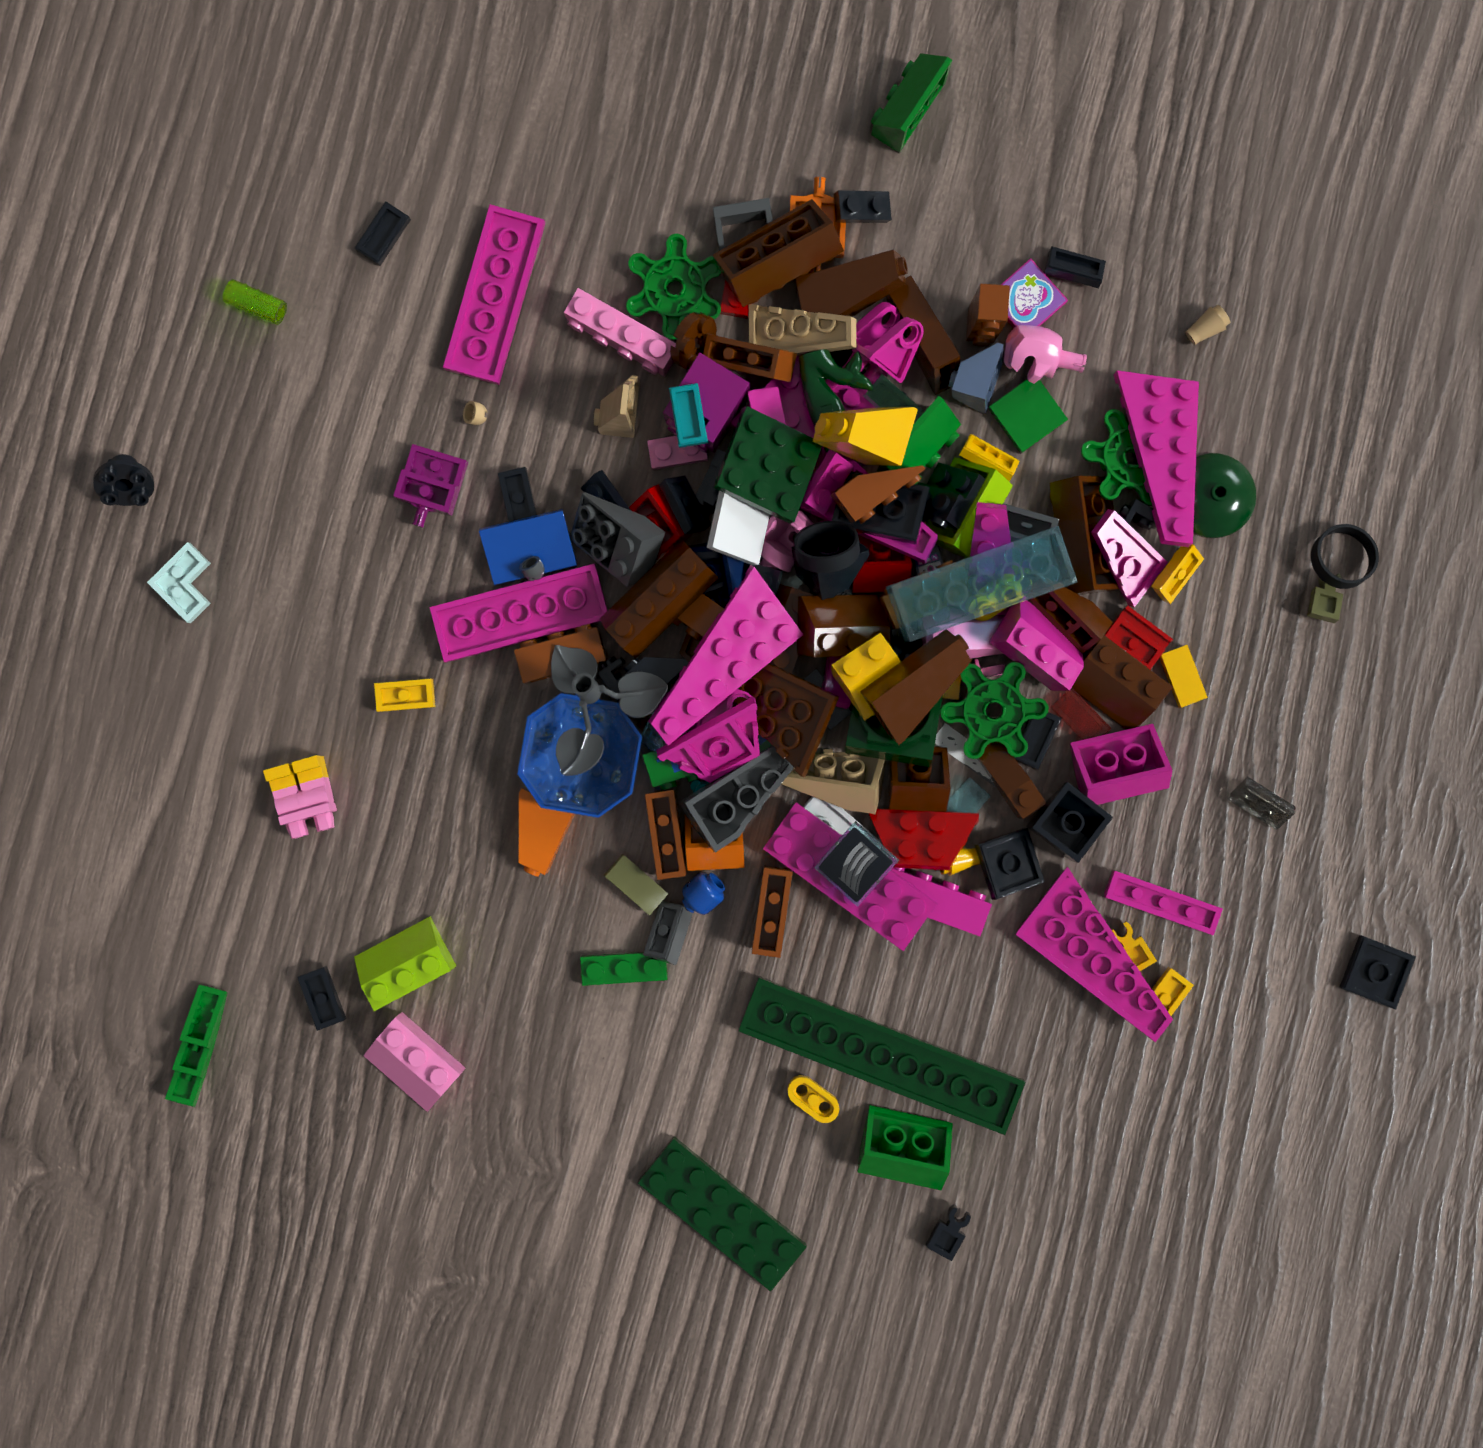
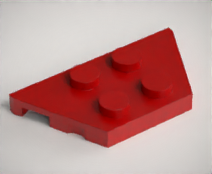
M877 809L876 814L868 813L887 857L893 862L891 864L892 868L950 870L960 850L963 849L974 826L979 822V813Z

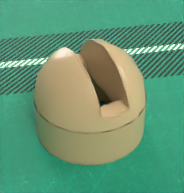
M469 401L463 411L465 423L472 425L483 424L487 420L484 417L485 413H488L487 409L481 403Z

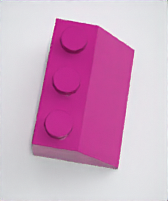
M1022 596L1011 605L989 641L990 644L1012 661L1021 663L1025 671L1051 691H1070L1084 667L1083 654L1033 604Z
M1153 724L1070 743L1078 788L1081 793L1097 805L1168 789L1170 786L1173 770Z

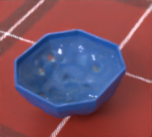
M560 693L527 717L517 775L541 808L599 818L633 794L642 735L628 715L621 710L619 703L598 699L595 703L587 704L591 724L590 734L599 735L604 742L602 757L594 767L582 774L573 776L561 774L556 757V745L559 737L572 728H580L585 732L586 727L582 708L579 705L580 699L576 695Z

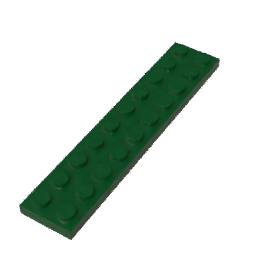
M758 977L738 1032L1003 1135H1006L1026 1083L1024 1079L762 977Z

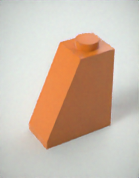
M521 788L519 792L518 863L525 866L523 869L525 872L539 877L540 873L545 875L549 872L575 814L541 808L529 790Z

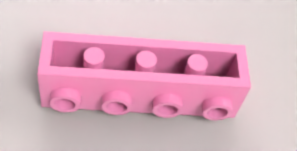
M577 288L564 311L567 324L580 333L585 331L592 335V339L604 347L609 345L615 348L617 353L629 361H632V359L642 364V368L654 375L659 373L665 377L673 364L670 348L671 345L675 347L676 343Z

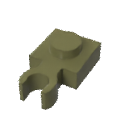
M1319 578L1318 582L1321 588L1315 587L1311 591L1307 617L1336 623L1340 617L1343 594L1335 592V587L1326 584Z

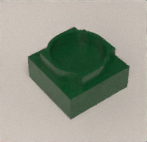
M942 697L900 745L885 732L875 715L864 721L853 705L845 753L931 767Z

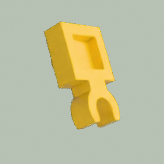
M1123 922L1126 928L1124 936H1118L1114 929H1111L1139 971L1157 962L1142 936L1136 939L1132 938L1133 930L1129 923Z

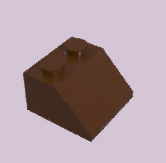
M934 747L931 767L890 761L888 785L890 810L947 812L951 789L947 747Z

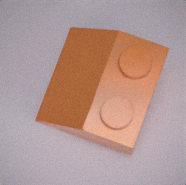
M685 815L687 871L745 868L743 833L719 851L713 852Z

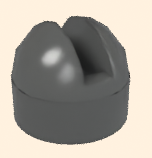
M538 556L527 558L519 566L523 576L528 580H539L544 575L545 568Z

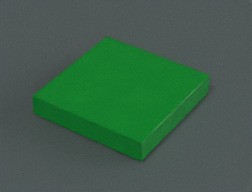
M1025 380L988 407L1020 454L1068 420L1040 380L1035 384Z

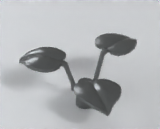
M555 645L551 661L553 683L560 692L570 695L575 693L580 699L579 705L582 708L586 727L585 732L580 728H572L559 737L556 745V757L561 774L565 776L582 774L594 767L602 757L604 742L599 735L590 734L591 724L587 704L595 703L600 698L601 693H604L615 699H620V708L626 715L634 718L644 717L652 713L668 690L666 682L660 677L647 672H632L619 680L618 688L620 693H615L604 685H598L595 681L597 661L590 652L583 649Z

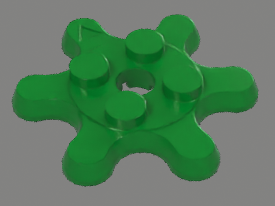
M681 234L669 236L666 242V254L660 260H651L645 254L636 253L628 261L630 271L640 276L644 282L643 290L628 299L626 303L628 313L634 317H640L649 311L659 313L663 319L662 332L670 340L678 339L674 337V333L678 325L688 314H700L702 312L715 320L721 313L720 304L707 295L705 288L709 280L718 277L722 272L713 256L701 262L691 261L686 254L687 240ZM678 281L683 285L679 295L667 292V286L670 282Z
M1109 410L1104 416V425L1109 433L1108 440L1102 443L1095 441L1085 442L1081 447V456L1087 462L1100 464L1102 470L1106 472V478L1099 486V493L1103 499L1113 500L1117 498L1121 490L1126 487L1131 490L1134 489L1142 503L1153 506L1150 494L1146 493L1144 482L1146 480L1142 468H1139L1138 463L1137 465H1127L1125 454L1132 453L1135 456L1136 454L1125 417L1119 410Z
M1011 662L1007 664L1003 674L994 680L986 678L977 665L969 664L960 675L968 688L966 698L961 702H947L942 706L940 714L945 722H961L968 727L969 737L963 746L964 753L968 758L978 759L984 754L987 745L995 741L1004 744L1011 756L1021 757L1027 752L1028 743L1021 734L1022 724L1028 719L1044 718L1048 713L1049 707L1042 698L1027 699L1021 695L1019 687L1026 674L1025 668L1021 663ZM997 702L1001 705L1002 712L998 717L991 718L986 714V708L989 703Z

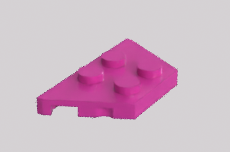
M751 697L680 736L669 746L666 744L657 749V757L663 762L668 759L678 764L679 769L687 773H694L698 778L711 783L760 756L755 698Z

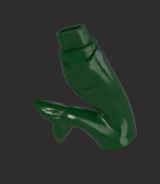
M827 349L813 351L799 357L804 398L814 428L821 413L846 411L842 401L827 385L825 379L838 385L873 390L870 380L860 373L862 358L859 352L853 355L844 368L839 367L835 363ZM824 447L825 453H828L830 449Z

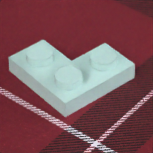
M187 542L147 582L187 623H192L211 604L191 584L211 564L191 543Z

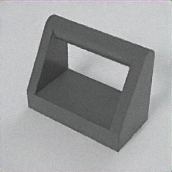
M769 198L713 207L719 251L727 247L724 246L722 226L765 219L767 225L773 221Z

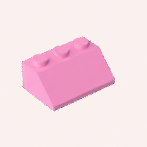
M403 1012L391 1021L364 1054L365 1058L427 1112L466 1069Z

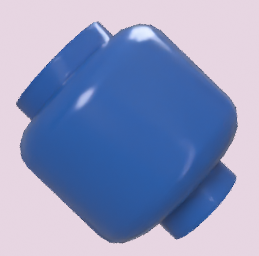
M698 873L683 886L682 893L684 899L682 902L686 909L692 913L708 914L723 901L725 887L715 874Z

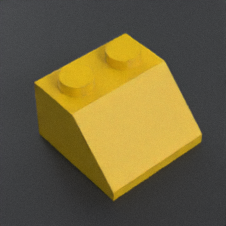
M879 633L832 664V675L864 721L875 714L860 691L899 664L900 660L884 636Z

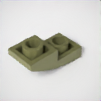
M623 854L603 875L649 916L668 895L665 890Z

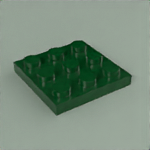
M746 406L742 409L713 488L791 524L795 522L822 446L812 442V437Z

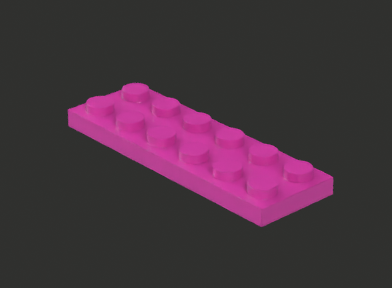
M489 205L443 365L445 370L489 383L500 384L546 224L544 219Z
M595 563L545 576L539 580H530L429 607L444 663L542 638L554 633L572 630L579 626L601 622L600 618L608 611Z
M796 802L763 850L904 951L937 903L889 868L858 902H855L819 869L821 863L842 841L844 836Z

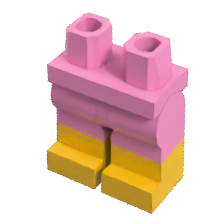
M315 755L291 762L292 764L287 763L263 770L265 779L269 782L274 797L275 808L279 815L280 825H286L291 839L309 835L305 820L314 818L317 832L335 827L332 812H336L337 808L334 803L324 756Z

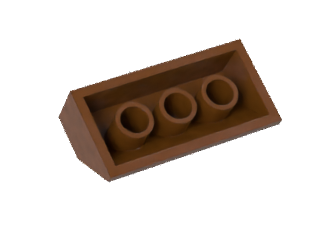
M811 199L713 254V258L734 296L742 307H745L748 304L757 302L761 297L773 290L781 289L786 283L798 276L806 275L816 266L831 261L844 250L833 222Z
M1074 476L1049 483L1051 491L1050 501L1053 506L1054 518L1059 519L1055 532L1058 542L1057 554L1062 571L1061 583L1063 587L1079 595L1120 590L1091 533L1108 509L1114 510L1113 500H1105L1099 493V486L1106 477Z
M681 539L600 620L606 631L625 651L637 658L719 577Z

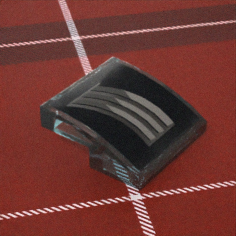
M855 821L814 868L858 907L897 864L899 859Z

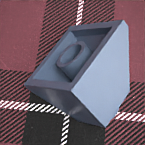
M996 343L962 361L958 371L953 370L948 387L952 388V397L980 413L986 414L1004 362L1003 344Z

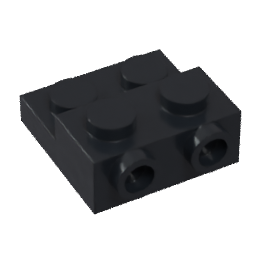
M938 462L928 483L919 482L917 484L929 487L922 522L925 523L926 520H929L938 528L945 530L948 526L959 530L985 478L978 473Z

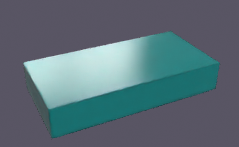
M698 383L669 388L679 448L708 443Z

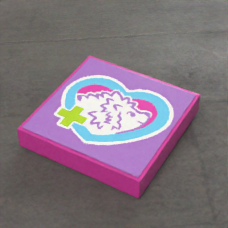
M1031 258L1001 284L1010 285L1008 322L1013 328L1017 325L1041 326L1068 302V299Z

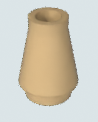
M1216 305L1214 308L1209 307L1185 333L1191 343L1196 345L1200 341L1225 331L1226 326L1231 321L1220 305Z

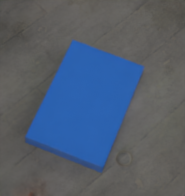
M563 509L479 529L494 585L525 578L519 566L524 560L532 556L540 558L545 568L544 573L577 566Z

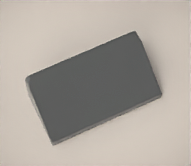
M662 901L659 904L643 955L676 965L693 913L688 911L685 906Z

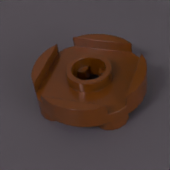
M702 312L699 315L691 313L681 321L674 333V337L678 338L676 346L673 347L671 345L670 348L671 359L675 364L684 369H690L698 354L704 353L707 334L718 336L716 335V323L712 317Z

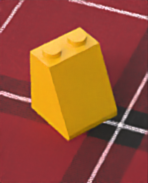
M883 407L821 413L815 425V434L812 442L865 465L901 466L918 409L915 407Z

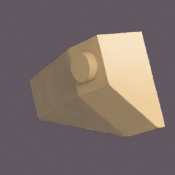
M632 375L601 400L600 409L595 408L594 426H598L600 434L634 438L640 385L638 376Z
M823 749V754H815L806 777H801L793 768L782 782V785L846 810L876 814L882 792L886 760L845 752L833 753V749Z

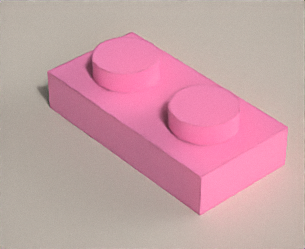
M677 436L647 441L652 470L708 461L707 452H702L694 446L679 448Z

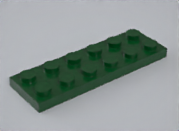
M675 1136L638 1180L640 1186L770 1292L807 1248L804 1241Z

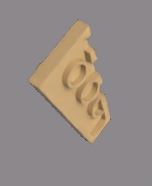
M749 304V343L797 353V356L827 349L829 352L856 348V319L844 315L812 313L804 310H788L780 307H764Z

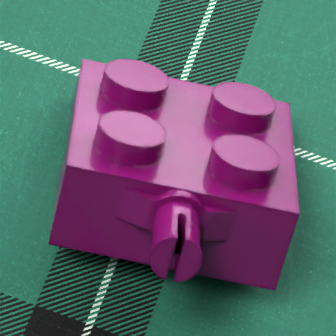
M412 444L405 469H401L393 495L397 500L410 503L417 508L412 525L424 528L428 512H440L452 516L468 466L467 460Z

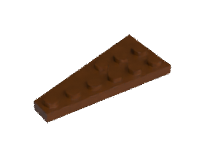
M687 633L679 654L690 662L700 641H697ZM768 663L738 689L749 693L755 698L758 734L762 738H766L777 749L776 752L783 759H786L801 777H806L839 696ZM739 697L735 699L733 702V707L744 702L747 699L744 697Z

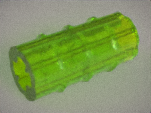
M234 279L227 283L223 292V301L226 304L276 325L283 321L287 311V303Z

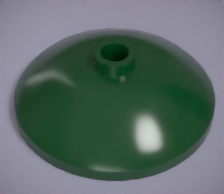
M1218 453L1200 455L1196 457L1193 534L1204 538H1221L1233 534L1247 523L1254 511L1256 504L1254 480L1242 463L1228 455ZM1216 488H1220L1223 491L1221 498L1216 496Z

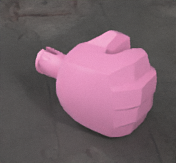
M1017 325L1008 334L1003 355L1006 367L1009 369L1013 368L1016 372L1019 371L1026 357L1034 356L1033 364L1027 374V380L1033 384L1043 376L1052 379L1058 367L1082 373L1084 370L1082 366L1086 364L1087 359L1086 354L1062 350V337L1058 333L1048 328L1030 325Z
M800 510L795 522L791 524L772 516L768 521L761 553L763 559L760 564L790 572L794 565L791 548L794 546L793 536L814 523Z

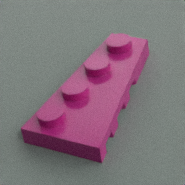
M977 502L968 567V577L975 592L1000 575L1012 574L1015 576L1006 505ZM1013 589L1007 590L1005 594H1009ZM970 597L964 599L963 611L970 612L967 606ZM1011 605L997 615H1006ZM983 606L980 610H985L988 606Z

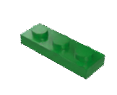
M644 952L581 956L582 986L668 980L667 963L644 956Z

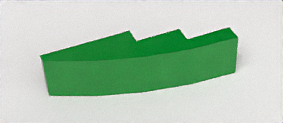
M198 985L179 1039L182 1042L172 1068L174 1074L165 1097L166 1100L192 1107L196 1106L215 1046L228 992Z

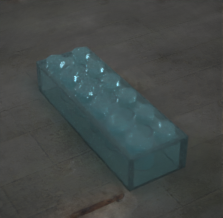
M1055 526L886 586L904 641L911 642L1077 583V579L1060 528Z

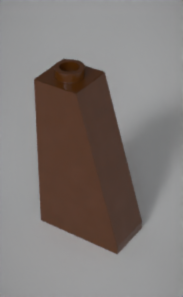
M893 249L796 278L801 310L812 313L820 312L853 317L906 284L905 274H908L906 260L904 256L901 257Z
M910 275L905 278V285L887 295L886 298L887 302L894 305L897 312L900 313V320L909 317L922 324L924 330L923 337L915 353V358L933 393L937 395L951 388L948 387L953 370L958 371L960 355ZM909 326L904 331L903 335L905 338L911 334L912 326Z
M945 629L860 691L885 732L898 745L905 741L971 662L966 652L969 646L961 635L955 636Z

